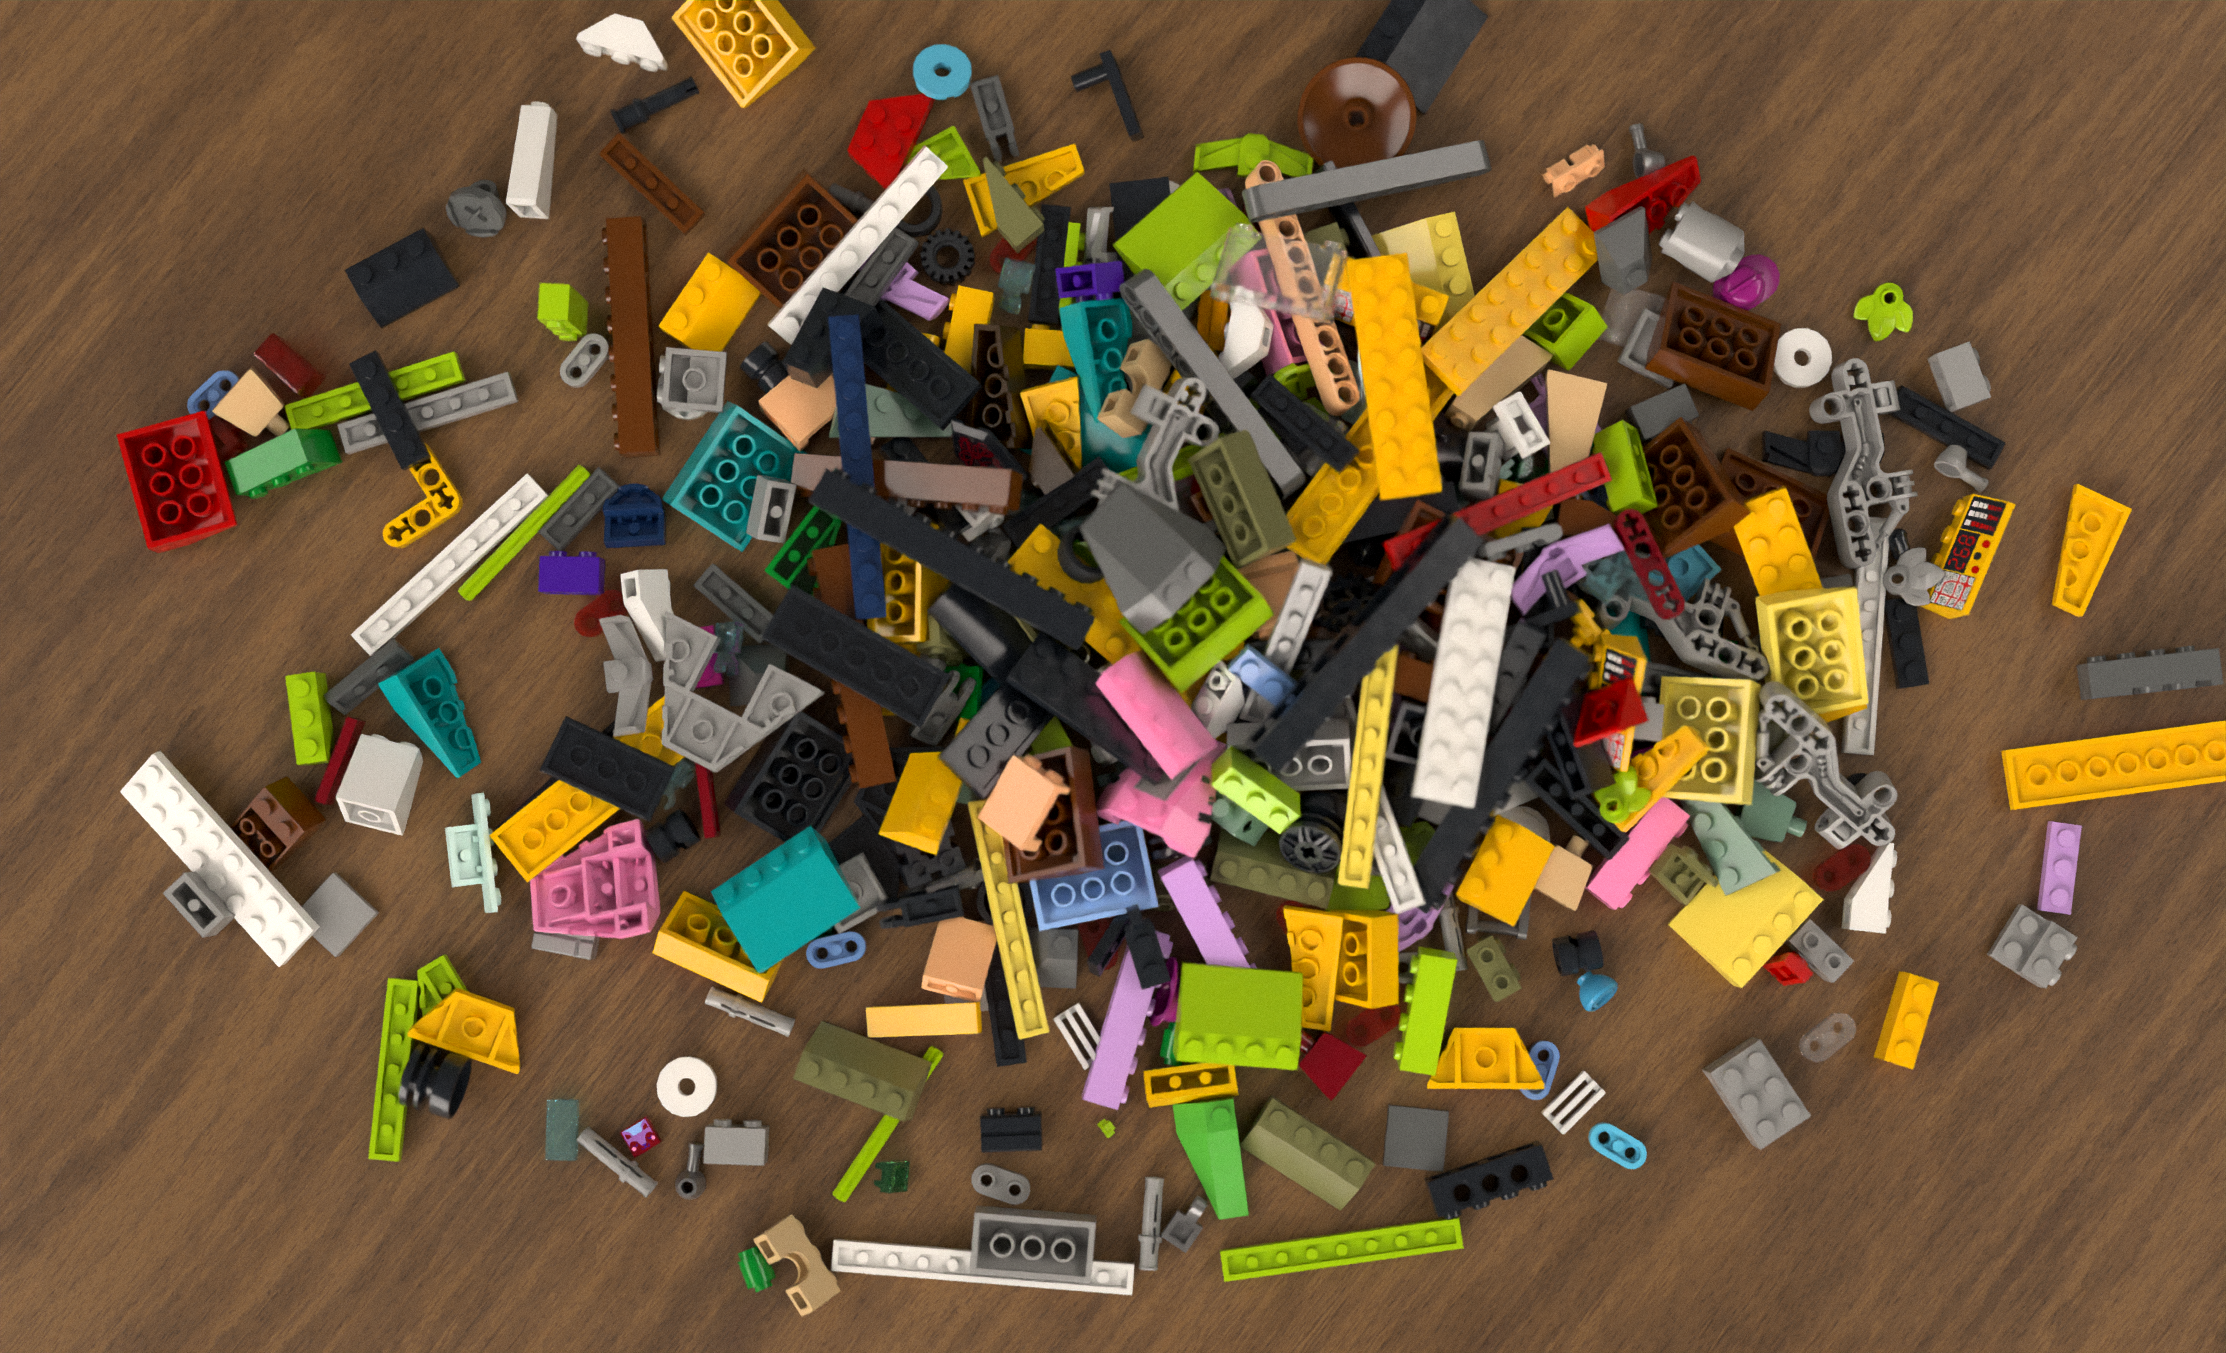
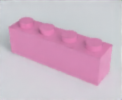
M1661 797L1625 832L1630 840L1610 861L1606 858L1603 859L1588 878L1585 889L1608 908L1616 910L1618 907L1623 908L1633 896L1630 891L1637 883L1641 885L1651 874L1649 867L1655 860L1659 859L1674 836L1679 838L1687 829L1688 824L1686 821L1690 815L1670 799Z

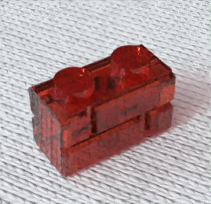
M275 333L270 334L253 354L296 394L304 398L310 397L326 378L304 356L292 348L285 339Z

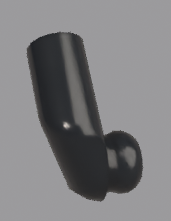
M1901 528L1894 529L1889 536L1888 543L1892 557L1898 560L1901 554L1910 550L1907 532Z

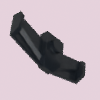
M1766 430L1762 432V461L1809 473L1813 477H1830L1832 474H1836L1846 453L1845 443L1840 442V431L1810 430L1807 432V442ZM1881 433V434H1882L1883 443H1884V433ZM1883 452V455H1882V457H1881L1879 463H1881V461H1882V459H1883V457H1884V452Z

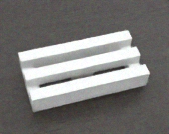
M1078 1002L1053 1019L1082 1067L1086 1070L1091 1066L1092 1060L1094 1062L1096 1053L1072 1013L1077 1011L1097 1045L1100 1036ZM1064 1018L1068 1019L1091 1057L1089 1060L1086 1061L1062 1021Z
M1583 1070L1541 1113L1564 1135L1606 1092ZM1585 1080L1588 1084L1553 1117L1551 1113ZM1594 1089L1595 1092L1561 1125L1559 1122Z

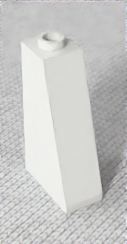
M531 102V106L521 105L506 204L519 217L549 219L557 114L549 107V104L543 102Z

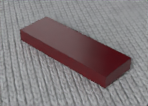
M347 717L345 719L315 796L316 802L324 805H334L337 792L366 721L354 717Z
M695 762L705 839L720 837L721 832L713 771Z

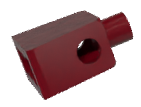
M1301 1029L1300 1051L1303 1054L1298 1060V1065L1325 1096L1332 1101L1367 1055L1326 1031L1321 1030L1314 1039Z

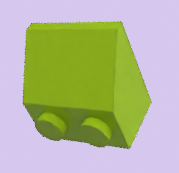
M1565 292L1522 336L1551 353L1553 356L1550 361L1569 371L1608 326L1593 305Z

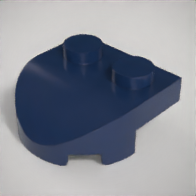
M643 484L623 485L618 488V492L610 500L608 498L605 500L602 511L605 516L604 544L606 549L666 544L665 510L659 495L657 496L648 486Z

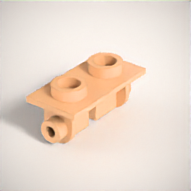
M1594 144L1591 146L1585 145L1569 155L1573 165L1569 166L1565 159L1548 167L1546 173L1543 174V178L1548 185L1552 183L1553 196L1557 197L1563 192H1569L1578 183L1588 177L1591 178L1599 174L1605 168L1603 149L1599 151Z

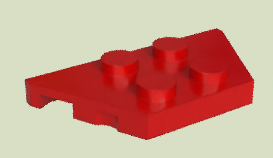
M922 93L869 101L847 152L849 157L857 165L862 166L865 172L873 180L875 179L884 190L906 167L935 99L927 97Z

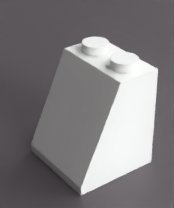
M361 734L336 795L345 821L403 836L423 764L420 749L412 743L404 741L400 743L392 742L378 734L371 736Z

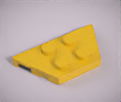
M456 988L411 1026L408 1031V1037L519 1074L521 1066L515 1008Z
M1455 1027L1438 1060L1436 1075H1432L1427 1083V1089H1545V1083L1515 1027Z

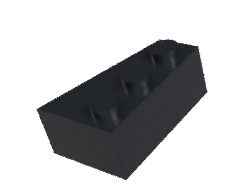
M823 287L782 361L791 379L818 388L833 373L828 317L859 315L861 343L863 344L862 339L874 328L877 330L883 324L876 307Z

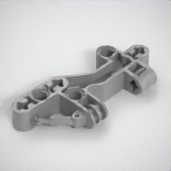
M1853 358L1837 365L1833 369L1831 378L1834 392L1815 399L1809 407L1810 416L1815 422L1826 424L1840 421L1846 453L1828 491L1827 502L1839 560L1848 569L1865 567L1875 560L1876 552L1881 550V543L1884 538L1891 535L1903 515L1909 511V498L1918 496L1917 492H1912L1911 486H1914L1915 483L1910 481L1909 475L1913 474V470L1885 473L1879 466L1884 452V443L1878 415L1900 410L1895 381L1871 384L1866 363L1858 358ZM1825 402L1831 406V415L1827 414L1824 410ZM1871 484L1877 489L1876 497L1870 492ZM1843 494H1847L1848 498H1844ZM1889 502L1892 511L1879 529L1880 535L1874 541L1868 507ZM1851 508V511L1846 513L1845 510ZM1849 518L1855 523L1854 532L1848 527ZM1857 538L1858 541L1852 542L1851 539ZM1855 552H1859L1860 557H1856Z
M1195 377L1179 378L1172 385L1168 395L1153 387L1143 385L1130 412L1152 425L1137 457L1138 477L1135 481L1131 482L1109 470L1102 469L1101 473L1105 476L1103 480L1098 479L1096 483L1099 485L1098 490H1092L1091 492L1093 496L1099 498L1097 508L1121 483H1125L1178 511L1172 464L1183 441L1196 446H1208L1217 440L1219 435L1216 423L1198 413L1206 395V386L1200 379ZM1186 386H1190L1189 390L1193 392L1192 396H1188V392L1185 391ZM1182 401L1181 404L1183 405H1178L1177 402ZM1201 424L1206 428V436L1202 440L1198 439L1196 435L1197 428Z
M1635 549L1638 557L1643 559L1649 557V554ZM1625 550L1614 553L1611 562L1599 558L1582 566L1587 575L1576 581V585L1583 592L1599 598L1594 611V619L1600 628L1613 630L1626 617L1628 611H1632L1653 620L1681 661L1722 679L1752 680L1758 683L1767 675L1769 671L1768 661L1758 653L1759 648L1752 644L1749 637L1751 632L1740 612V604L1729 597L1731 593L1730 587L1720 589V584L1714 583V585H1710V579L1704 578L1698 588L1693 604L1685 601V608L1679 616L1672 620H1664L1655 613ZM1649 579L1651 584L1655 586L1662 585V583ZM1666 587L1665 589H1663L1660 592H1657L1656 594L1659 597L1661 594H1665L1667 591L1670 590L1668 587ZM1667 599V602L1663 604L1665 610H1672L1676 606L1674 601L1668 602ZM1606 608L1613 610L1616 617L1608 615ZM1723 615L1730 617L1739 638L1744 639L1748 648L1727 641L1718 635ZM1699 616L1705 618L1709 626L1702 624ZM1718 654L1725 656L1728 664L1723 663L1719 659Z
M1772 681L1763 685L1759 692L1764 709L1758 714L1761 726L1757 730L1755 762L1758 767L1754 772V779L1762 782V785L1770 789L1774 796H1779L1800 779L1808 778L1815 795L1829 807L1816 821L1815 831L1836 849L1845 848L1860 835L1875 846L1889 844L1895 837V829L1885 811L1896 802L1898 795L1888 775L1882 771H1874L1866 775L1854 786L1839 773L1835 737L1825 720L1782 683ZM1777 701H1782L1784 705L1781 707ZM1796 716H1802L1799 720L1792 721ZM1773 719L1791 735L1774 751L1768 754L1769 730H1767V722ZM1801 754L1798 758L1791 759L1794 755ZM1885 787L1883 790L1876 792L1879 788Z

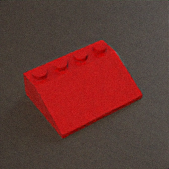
M205 410L116 435L149 550L162 553L187 546L238 525Z

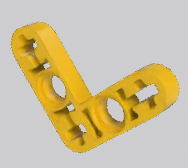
M425 442L424 444L431 458L425 460L428 464L422 466L419 463L409 469L427 498L390 521L384 527V541L395 548H404L455 516L461 511L463 506L461 495ZM431 469L437 470L440 475L439 481L433 486L427 485L424 480L425 474ZM442 489L446 496L454 497V500L451 502L453 506L451 509L441 506L445 501L441 494L436 491ZM421 510H427L430 514V522L426 526H418L415 521L416 514ZM407 519L410 526L416 530L415 533L409 529L401 534L403 538L401 541L391 538L395 535L394 528L403 530L409 526L405 523Z

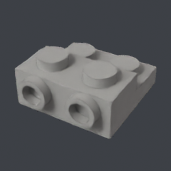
M666 347V356H660L659 373H664V384L658 385L657 403H662L663 410L723 413L727 352Z
M2018 904L1987 955L2037 987L2047 988L2048 984L2053 986L2059 980L2062 972L2058 968L2063 960L2068 961L2075 954L2077 945L2074 943L2078 937L2056 923L2047 921L2024 905Z

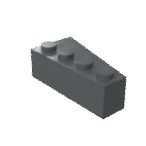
M2194 646L2175 648L2176 653L2165 654V649L2146 651V657L2137 658L2135 652L2116 654L2117 660L2106 661L2105 655L2087 657V663L2077 665L2081 700L2222 685L2224 683L2219 648L2195 651Z

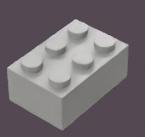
M1750 1037L1702 1069L1750 1143L1759 1149H1763L1811 1117L1760 1039Z

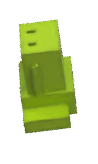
M1103 1119L1097 1124L1107 1138H1110L1115 1133V1127L1110 1121Z

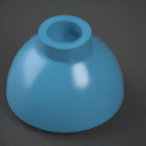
M1591 971L1583 974L1577 981V984L1580 986L1579 997L1581 1004L1588 1012H1593L1606 1004L1618 989V983L1614 979L1602 974L1593 975Z

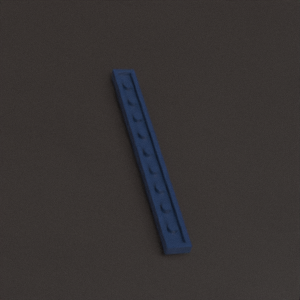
M859 315L828 317L842 471L851 475L849 481L859 487L863 482L875 488ZM847 524L855 619L887 617L880 542Z

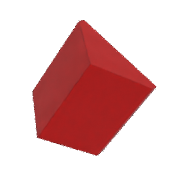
M1629 677L1584 695L1573 743L1576 747L1649 722L1633 679Z

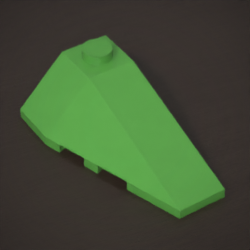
M1233 1097L1173 1104L1177 1135L1219 1220L1248 1216V1204Z

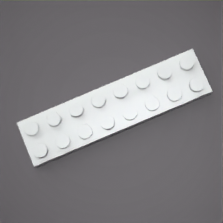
M1472 558L1459 568L1457 576L1449 583L1414 780L1413 797L1474 808L1515 567Z
M161 751L153 753L120 791L192 872L196 871L206 882L208 888L221 898L228 910L236 915L234 918L278 967L286 964L319 929L320 926Z

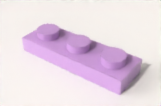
M2048 821L2037 910L2071 915L2082 826Z

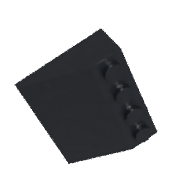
M1391 0L1355 56L1380 60L1400 73L1413 93L1416 110L1425 115L1486 22L1488 16L1470 0Z
M801 710L766 736L724 804L735 814L784 842L809 826H812L820 833L852 783L849 772V765H854L852 753L846 754L842 735Z

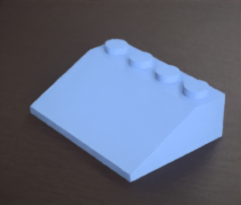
M1121 821L1118 825L1111 823L1099 826L1104 869L1078 875L1030 881L1040 931L1126 914L1125 907L1135 904L1138 905L1139 910L1158 907L1142 827L1128 821Z

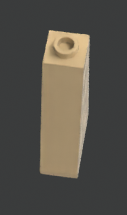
M1521 335L1459 397L1456 395L1444 416L1454 426L1464 428L1469 432L1494 411L1492 408L1494 405L1514 395L1532 378L1537 376L1553 355Z
M1550 369L1546 372L1547 438L1550 441V444L1547 445L1548 474L1589 457L1608 383Z

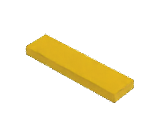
M980 1002L872 1006L866 1008L868 1038L977 1034L982 1032Z

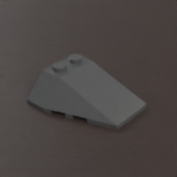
M1121 483L1079 526L1105 576L1104 579L1108 587H1110L1118 603L1117 606L1121 614L1141 634H1145L1171 617L1215 572L1227 548L1206 525L1125 483Z

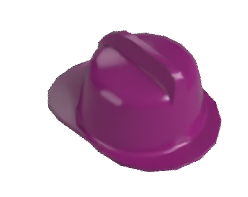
M1752 254L1744 257L1731 274L1715 281L1713 297L1749 311L1769 298L1777 290L1779 285L1778 268L1770 258L1763 255Z
M1173 956L1166 962L1171 981L1161 984L1154 997L1156 1002L1153 1013L1149 1017L1150 1023L1153 1026L1159 1025L1162 1021L1176 1022L1181 978L1178 977V963Z

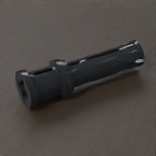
M692 76L643 100L634 98L631 104L618 110L613 108L610 112L621 134H624L626 129L640 122L647 123L650 120L649 116L696 94L698 95L700 92Z

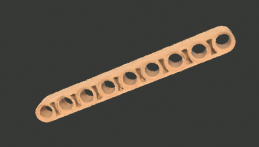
M1264 160L1246 177L1245 186L1248 189L1253 186L1284 179L1279 167L1274 162ZM1294 214L1260 221L1258 223L1323 406L1329 414L1340 416L1358 402L1360 393L1297 216Z

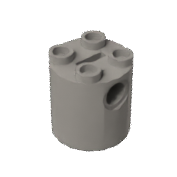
M1694 201L1690 205L1684 202L1674 217L1678 221L1673 231L1667 228L1659 241V246L1662 247L1660 253L1674 258L1684 267L1711 283L1731 274L1744 255V231L1720 216L1702 209Z

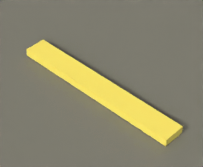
M1397 645L1391 651L1384 653L1376 662L1375 669L1362 679L1338 884L1361 888L1370 887L1399 648Z
M988 798L967 803L1018 1039H1024L1048 1033L1049 1027L1018 884H1008L1003 837L978 818Z

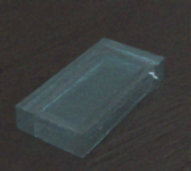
M1625 550L1606 556L1582 584L1584 588L1605 605L1635 571Z
M579 1099L547 1100L545 1160H577L578 1143L576 1141L578 1139Z

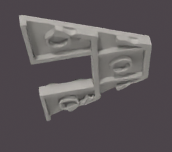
M668 611L665 612L666 643H664V651L666 653V660L663 668L665 703L662 710V718L664 720L662 745L711 771H720L824 694V691L769 664L742 717L693 692L721 638Z

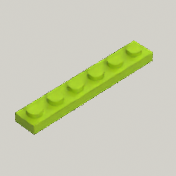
M450 352L389 372L403 401L465 382L456 352ZM358 382L284 405L291 430L295 428L318 429L372 411Z
M388 978L368 1159L396 1162L402 1159L407 1107L399 1103V1090L404 1069L414 1049L415 1039L408 1037L407 1034L410 1027L417 1021L420 994L418 980Z

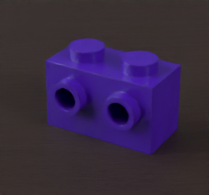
M1122 261L1056 268L1059 298L1076 297V303L1094 301V294L1096 300L1112 299L1113 292H1120V285L1124 283Z
M549 551V556H540L538 592L562 595H604L605 560L597 557V552L580 551L578 557L567 556L566 551Z

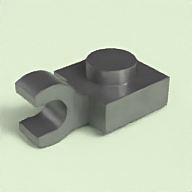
M1197 1195L1186 1214L1178 1209L1162 1231L1161 1236L1186 1253L1203 1229V1226L1197 1220L1206 1209L1207 1202Z

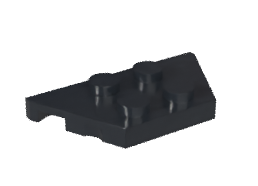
M889 747L896 781L860 788L854 800V803L878 833L910 753L942 752L945 749L944 747ZM881 836L889 845L888 847L892 850L889 839L887 837Z

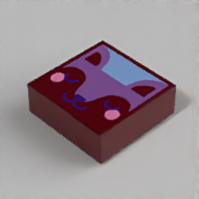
M648 1116L620 1132L634 1158L662 1142Z

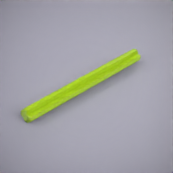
M578 465L458 589L460 595L468 601L473 600L591 476L589 471L583 466Z
M930 1046L923 1056V1059L933 1062L927 1079L943 1057V1052L934 1046ZM886 1114L883 1116L833 1191L835 1198L842 1202L847 1201L899 1123V1119Z

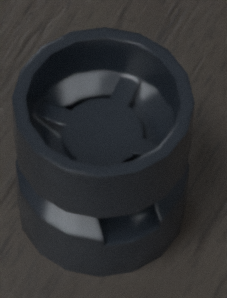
M768 341L757 346L740 366L752 380H759L758 386L765 394L789 375L782 363L783 360H778L780 354Z
M681 808L668 815L666 823L657 822L644 831L652 849L664 863L678 856L680 848L689 849L701 841V837L694 824Z
M1595 930L1577 933L1575 939L1569 935L1552 939L1553 955L1561 977L1577 974L1580 968H1583L1585 971L1603 968L1602 949Z

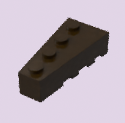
M974 324L971 376L980 382L983 387L968 403L967 426L975 429L982 427L991 430L1007 448L1032 449L1033 434L1020 395L1022 390L1027 389L1020 330L1017 327Z

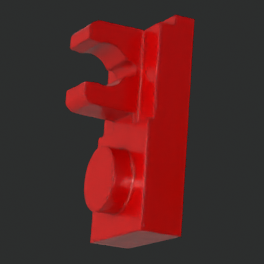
M1795 951L1770 957L1763 965L1783 986L1805 983L1814 974L1807 968L1808 963Z

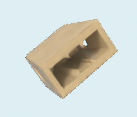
M253 366L246 371L212 410L216 415L255 437L265 427L277 437L284 434L290 427V424L277 414L283 408L284 401Z
M1573 835L1565 849L1552 844L1555 848L1534 889L1569 910L1576 911L1591 873L1592 865L1581 859L1589 843Z

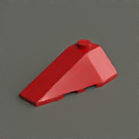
M1691 155L1649 175L1642 176L1605 192L1585 206L1589 228L1595 232L1642 206L1646 212L1649 235L1654 229L1660 230L1665 224L1664 217L1673 207L1679 208L1701 182L1697 157Z

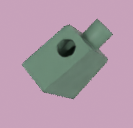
M1755 779L1753 783L1752 805L1738 804L1734 815L1745 825L1744 829L1750 837L1772 842H1783L1786 833L1802 837L1807 826L1806 820L1793 816L1797 804L1795 801L1783 794L1774 796L1770 789H1767L1762 785V782H1758Z
M1217 790L1215 795L1217 799L1212 806L1211 819L1235 837L1255 846L1269 826ZM1252 820L1250 827L1244 831L1245 824Z

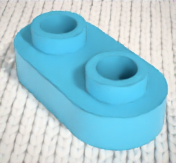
M1607 1122L1597 1123L1590 1129L1588 1135L1589 1143L1599 1153L1628 1169H1636L1644 1164L1647 1151L1639 1140ZM1607 1132L1608 1139L1606 1142L1599 1141L1600 1133ZM1633 1147L1634 1155L1627 1158L1625 1150Z

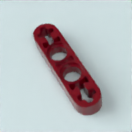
M1635 509L1624 510L1614 520L1615 532L1625 548V552L1655 613L1664 620H1672L1683 612L1685 608L1684 598L1644 517ZM1626 518L1628 521H1635V525L1632 527V529L1630 527L1625 528L1623 526V522L1626 521ZM1639 533L1642 534V536L1630 542L1629 538H1631L1634 534L1635 536ZM1643 543L1647 545L1650 549V556L1645 559L1638 557L1635 553L1636 544ZM1656 570L1663 575L1662 585L1655 586L1651 584L1648 578L1650 571ZM1666 587L1669 588L1670 591L1661 594L1659 597L1657 596V592L1662 591ZM1666 599L1668 602H1675L1676 606L1672 610L1664 609L1663 604L1667 602Z

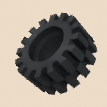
M945 228L943 232L939 229L935 231L936 234L933 236L930 234L927 237L928 241L923 243V250L921 252L922 265L926 274L934 282H940V285L950 283L952 286L956 285L955 282L960 281L961 283L965 281L964 278L970 276L972 273L971 269L975 265V254L969 239L965 235H961L960 231L955 230L953 232L950 228ZM943 247H953L959 252V261L955 266L944 268L938 264L936 259L937 253Z

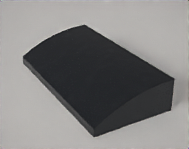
M950 580L926 610L1000 685L1032 643V640L1013 615Z

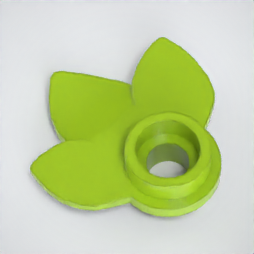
M1890 282L1879 285L1872 295L1862 297L1856 304L1853 315L1855 319L1868 320L1870 335L1876 342L1888 337L1894 328L1903 332H1909L1913 322L1912 309L1903 301L1902 289ZM1891 292L1893 300L1890 303H1886L1884 296Z
M1628 766V772L1618 770L1613 775L1616 784L1594 792L1595 798L1601 803V816L1610 823L1625 821L1631 812L1640 811L1649 801L1651 791L1645 788H1637L1638 776L1633 766ZM1618 803L1617 808L1610 811L1612 806Z

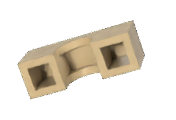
M1146 339L1132 343L1121 364L1120 369L1132 381V393L1126 389L1108 393L1097 417L1099 421L1122 438L1139 435L1148 425L1147 422L1130 413L1143 385H1148L1160 391L1163 383L1170 376L1172 363L1160 347L1151 340Z
M793 1214L781 1219L753 1239L769 1265L782 1258H788L796 1265L798 1270L797 1280L794 1285L785 1291L801 1316L815 1311L841 1291L837 1285L835 1275L827 1270L821 1260L819 1250L810 1243L805 1235L802 1223L795 1219Z

